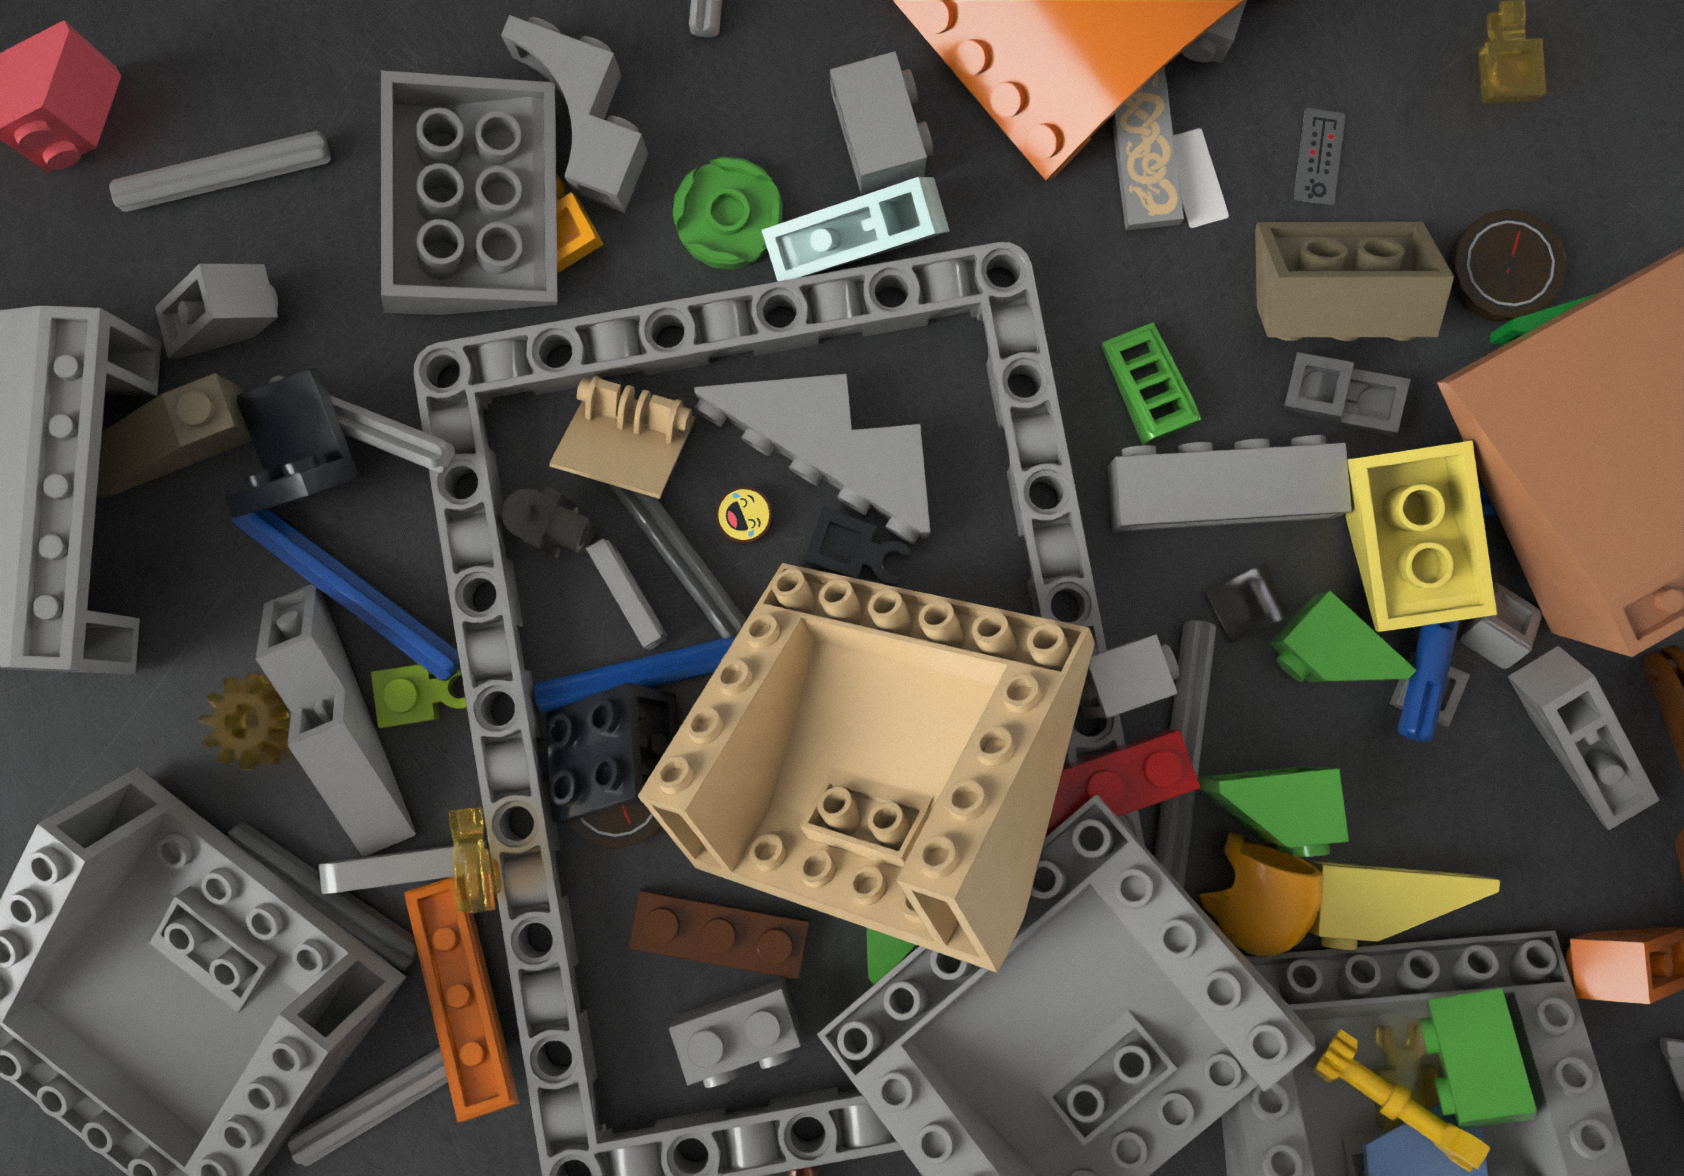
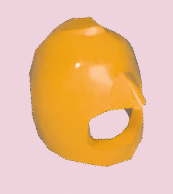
M1229 832L1223 851L1234 868V883L1223 891L1199 894L1202 905L1217 920L1219 929L1227 938L1247 954L1263 957L1275 956L1286 952L1300 943L1314 925L1322 903L1323 874L1317 867L1300 857H1294L1293 854L1288 852H1278L1277 848L1245 840V836Z

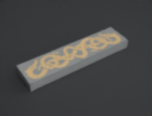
M1164 67L1111 116L1125 231L1180 225L1184 220Z

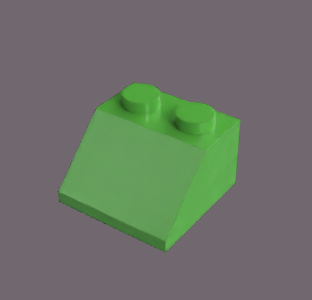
M1297 766L1198 777L1201 787L1197 789L1199 793L1258 840L1276 844L1278 852H1293L1294 857L1322 856L1330 854L1329 844L1349 842L1339 768Z

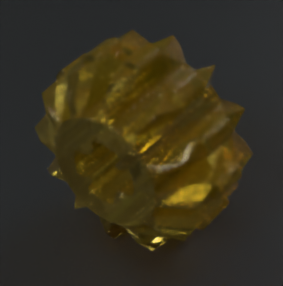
M248 673L243 682L237 677H228L223 680L224 694L211 692L205 696L208 703L215 709L214 713L201 715L197 719L200 724L212 726L213 732L205 737L202 744L208 748L221 746L217 761L222 764H232L238 761V765L243 771L255 770L259 762L265 766L278 764L280 762L278 749L291 751L287 746L290 710L270 680L265 683L261 673ZM247 715L258 716L257 728H246L245 720Z

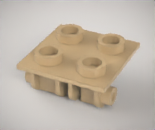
M597 375L592 380L582 378L577 390V400L582 402L550 461V467L660 499L694 425L696 417L692 416V409L683 407V401L679 399L674 401L654 394L651 398V392L648 390H643L639 399L636 400L634 399L635 388L631 385H627L622 395H620V384L603 380L602 377Z

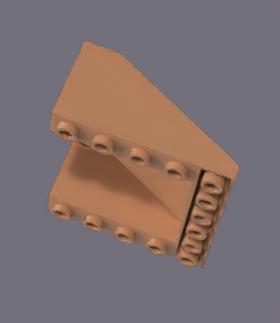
M1683 246L1437 382L1463 441L1473 440L1476 468L1551 633L1629 657L1637 655L1684 628Z

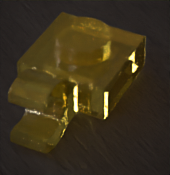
M1524 0L1501 1L1499 3V12H1490L1487 15V32L1491 41H1487L1478 49L1482 104L1536 101L1546 94L1543 38L1526 39V8Z

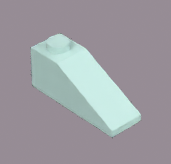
M916 177L762 230L777 281L806 277L950 232L934 177Z

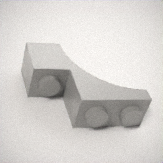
M509 15L501 36L512 58L537 70L550 82H555V87L567 102L571 118L572 145L564 177L573 194L625 213L649 153L642 134L639 133V129L634 124L616 116H608L607 120H604L622 76L614 53L606 44L595 38L582 36L580 40L563 35L557 27L543 19L530 17L528 21Z

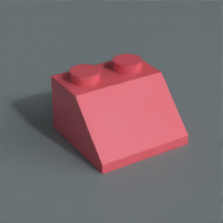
M65 20L1 52L0 140L47 173L73 166L80 160L82 155L97 148L121 78L117 67Z

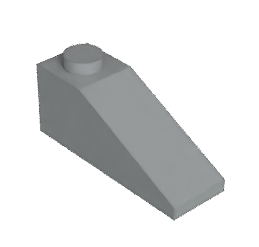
M1557 646L1508 676L1531 720L1607 830L1616 827L1660 801L1595 675L1566 651Z

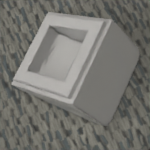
M1494 582L1493 589L1497 615L1469 619L1462 631L1460 642L1500 668L1507 669L1531 652L1543 614L1534 605Z

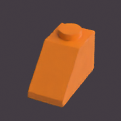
M1684 927L1593 931L1570 939L1571 946L1567 950L1565 963L1570 979L1574 981L1577 999L1651 1004L1684 989Z

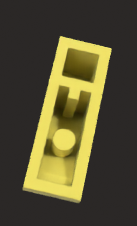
M1307 861L1317 867L1323 874L1322 903L1314 925L1308 932L1321 937V946L1357 950L1358 940L1381 941L1498 893L1500 880L1476 874Z

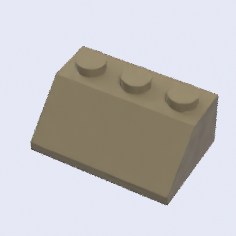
M1257 222L1255 230L1257 310L1267 337H1277L1285 341H1298L1304 337H1333L1342 341H1353L1360 337H1389L1399 341H1409L1416 337H1438L1454 276L1423 222Z

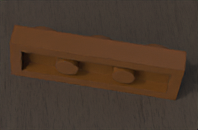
M641 889L638 894L628 949L799 980L810 919Z

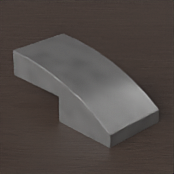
M1297 352L1284 409L1360 431L1393 438L1397 437L1411 379L1353 369L1354 362Z

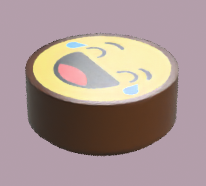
M737 487L729 490L719 500L716 508V522L727 539L737 544L749 545L760 541L767 535L772 526L773 512L768 499L763 493L751 487Z

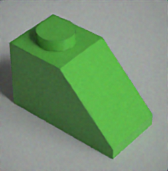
M1331 591L1313 595L1269 643L1280 654L1276 658L1278 665L1299 682H1303L1305 679L1310 683L1409 679L1417 671Z

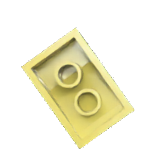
M1473 440L1348 459L1352 511L1345 514L1375 631L1382 632L1497 615Z

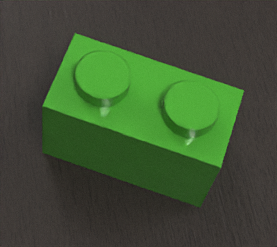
M1503 988L1428 999L1427 1011L1429 1017L1419 1018V1024L1427 1055L1438 1053L1444 1077L1434 1078L1443 1116L1454 1114L1457 1127L1461 1130L1533 1120L1537 1109Z

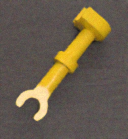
M1342 1029L1335 1034L1312 1069L1313 1073L1327 1083L1333 1082L1339 1077L1378 1103L1381 1106L1380 1113L1392 1121L1396 1117L1401 1119L1431 1140L1451 1161L1464 1170L1471 1172L1473 1168L1479 1169L1491 1149L1488 1145L1455 1125L1446 1123L1410 1098L1412 1091L1399 1082L1393 1086L1355 1060L1353 1057L1357 1051L1358 1040Z

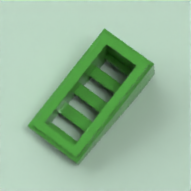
M1154 322L1101 343L1100 346L1142 446L1194 427L1202 420L1193 397ZM1145 342L1147 343L1150 350L1149 353L1126 362L1124 361L1120 352ZM1155 363L1158 369L1157 373L1134 381L1130 372ZM1160 383L1164 384L1167 392L1147 400L1143 399L1140 391ZM1172 402L1175 412L1156 420L1153 419L1150 413L1151 410Z

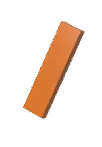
M462 875L449 877L404 892L457 1123L520 1104L465 877Z

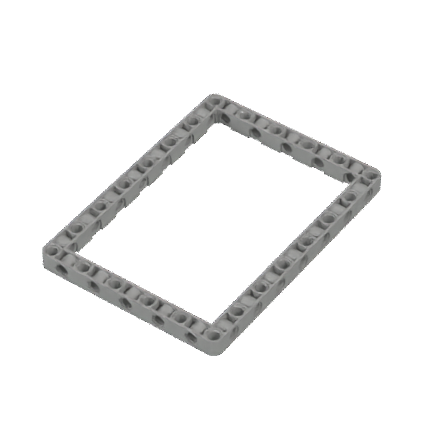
M996 242L437 342L427 346L418 354L414 363V381L422 431L452 444L455 450V455L450 460L449 468L446 471L439 473L429 469L542 1176H568L565 1170V1162L569 1160L584 1162L589 1167L591 1176H763L903 1149L858 1089L839 1092L838 1087L770 1099L769 1106L726 1113L725 1108L660 1119L656 1121L654 1127L613 1134L612 1128L606 1129L605 1124H599L593 1083L598 1078L587 1009L580 1008L574 966L579 963L568 895L562 896L555 855V851L560 850L557 826L552 821L550 783L543 782L536 739L542 738L540 722L534 697L531 671L525 670L518 629L524 627L514 564L506 556L501 518H506L496 454L488 446L483 410H488L487 404L493 403V397L533 391L536 395L574 389L578 388L582 378L592 380L595 375L605 378L643 371L645 376L708 365L711 358L753 351L754 356L819 345V339L862 332V336L865 337L926 326L929 319L970 312L971 317L977 316V321H983L989 353L986 368L998 429L1004 428L1010 460L1007 478L1018 535L1025 538L1031 578L1027 582L1034 616L1060 621L1052 613L1051 600L1058 592H1066L1072 595L1078 603V615L1073 622L1064 623L1090 628L1095 642L1093 655L1107 650L1033 268L1028 254L1020 246L1010 242ZM996 267L1005 268L1013 274L1015 283L1006 288L995 286L989 281L986 273ZM895 287L905 294L906 301L900 306L890 308L881 305L876 299V294L883 288ZM778 306L788 307L796 314L794 321L783 328L771 326L765 320L767 314ZM668 326L682 328L684 336L678 345L664 348L656 344V338L663 328ZM561 345L572 347V356L567 364L559 368H551L547 365L549 353L555 347ZM450 365H459L460 376L458 380L450 387L439 388L438 377L440 372ZM1017 374L1030 377L1036 386V394L1029 398H1020L1014 395L1009 389L1008 379ZM467 473H476L478 487L475 493L466 499H458L455 492L457 481ZM1036 483L1050 485L1057 494L1056 507L1052 509L1036 507L1029 497L1030 486ZM491 582L496 589V600L488 610L479 612L473 603V594L481 584ZM502 693L508 694L515 704V713L512 719L504 725L497 723L491 714L493 700ZM1120 715L1100 718L1098 729L1087 737L1081 735L1073 726L1065 758L1067 764L1125 744ZM517 806L527 809L534 820V828L527 838L515 835L509 825L511 812ZM1138 810L1119 816L1118 818L1145 846ZM531 923H541L551 931L553 944L550 951H538L530 945L527 933ZM560 1041L565 1043L571 1051L572 1063L568 1066L553 1064L546 1054L547 1042ZM803 1117H813L821 1122L825 1131L818 1139L805 1141L794 1133L793 1124ZM687 1138H695L706 1146L708 1156L699 1162L689 1161L680 1153L679 1143Z

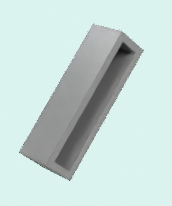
M1310 435L1291 439V446L1270 447L1269 439H1248L1235 442V450L1213 451V443L1211 442L1182 444L1178 446V453L1156 454V446L1150 445L1122 449V456L1115 457L1107 465L1112 532L1338 518L1352 511L1346 443L1326 444V436Z

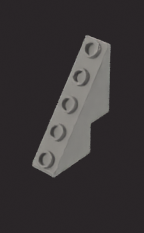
M847 374L695 387L698 402L693 409L708 421L720 427L723 426L726 420L745 431L741 439L752 448L767 456H770L773 450H776L791 459L792 463L789 469L804 480L818 486L821 479L835 486L841 490L837 496L841 502L863 515H866L868 510L872 509L887 518L889 521L885 528L900 539L912 545L915 544L918 538L928 539L930 522L920 424L852 430Z
M310 584L264 603L256 661L291 712L287 746L362 857L415 836L416 830L321 590Z

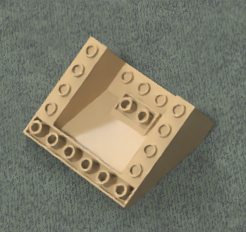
M782 563L638 794V797L693 866L699 870L999 973L1027 910L1095 644L1093 636L1088 627Z

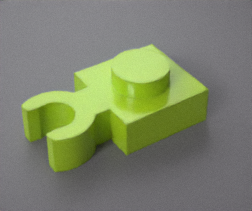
M419 664L371 672L378 728H390L440 720L438 703H444L448 707L455 709H467L465 697L459 698L453 690L454 682L459 677H462L461 668L447 681L435 678L433 674Z

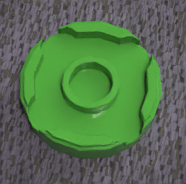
M720 157L710 160V164L703 165L698 170L695 168L687 174L675 194L673 219L680 241L695 259L712 268L735 270L755 264L769 253L762 230L783 223L784 209L778 189L773 183L772 178L763 168L746 159Z

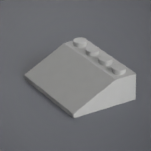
M381 70V298L383 313L446 315L557 305L555 82Z

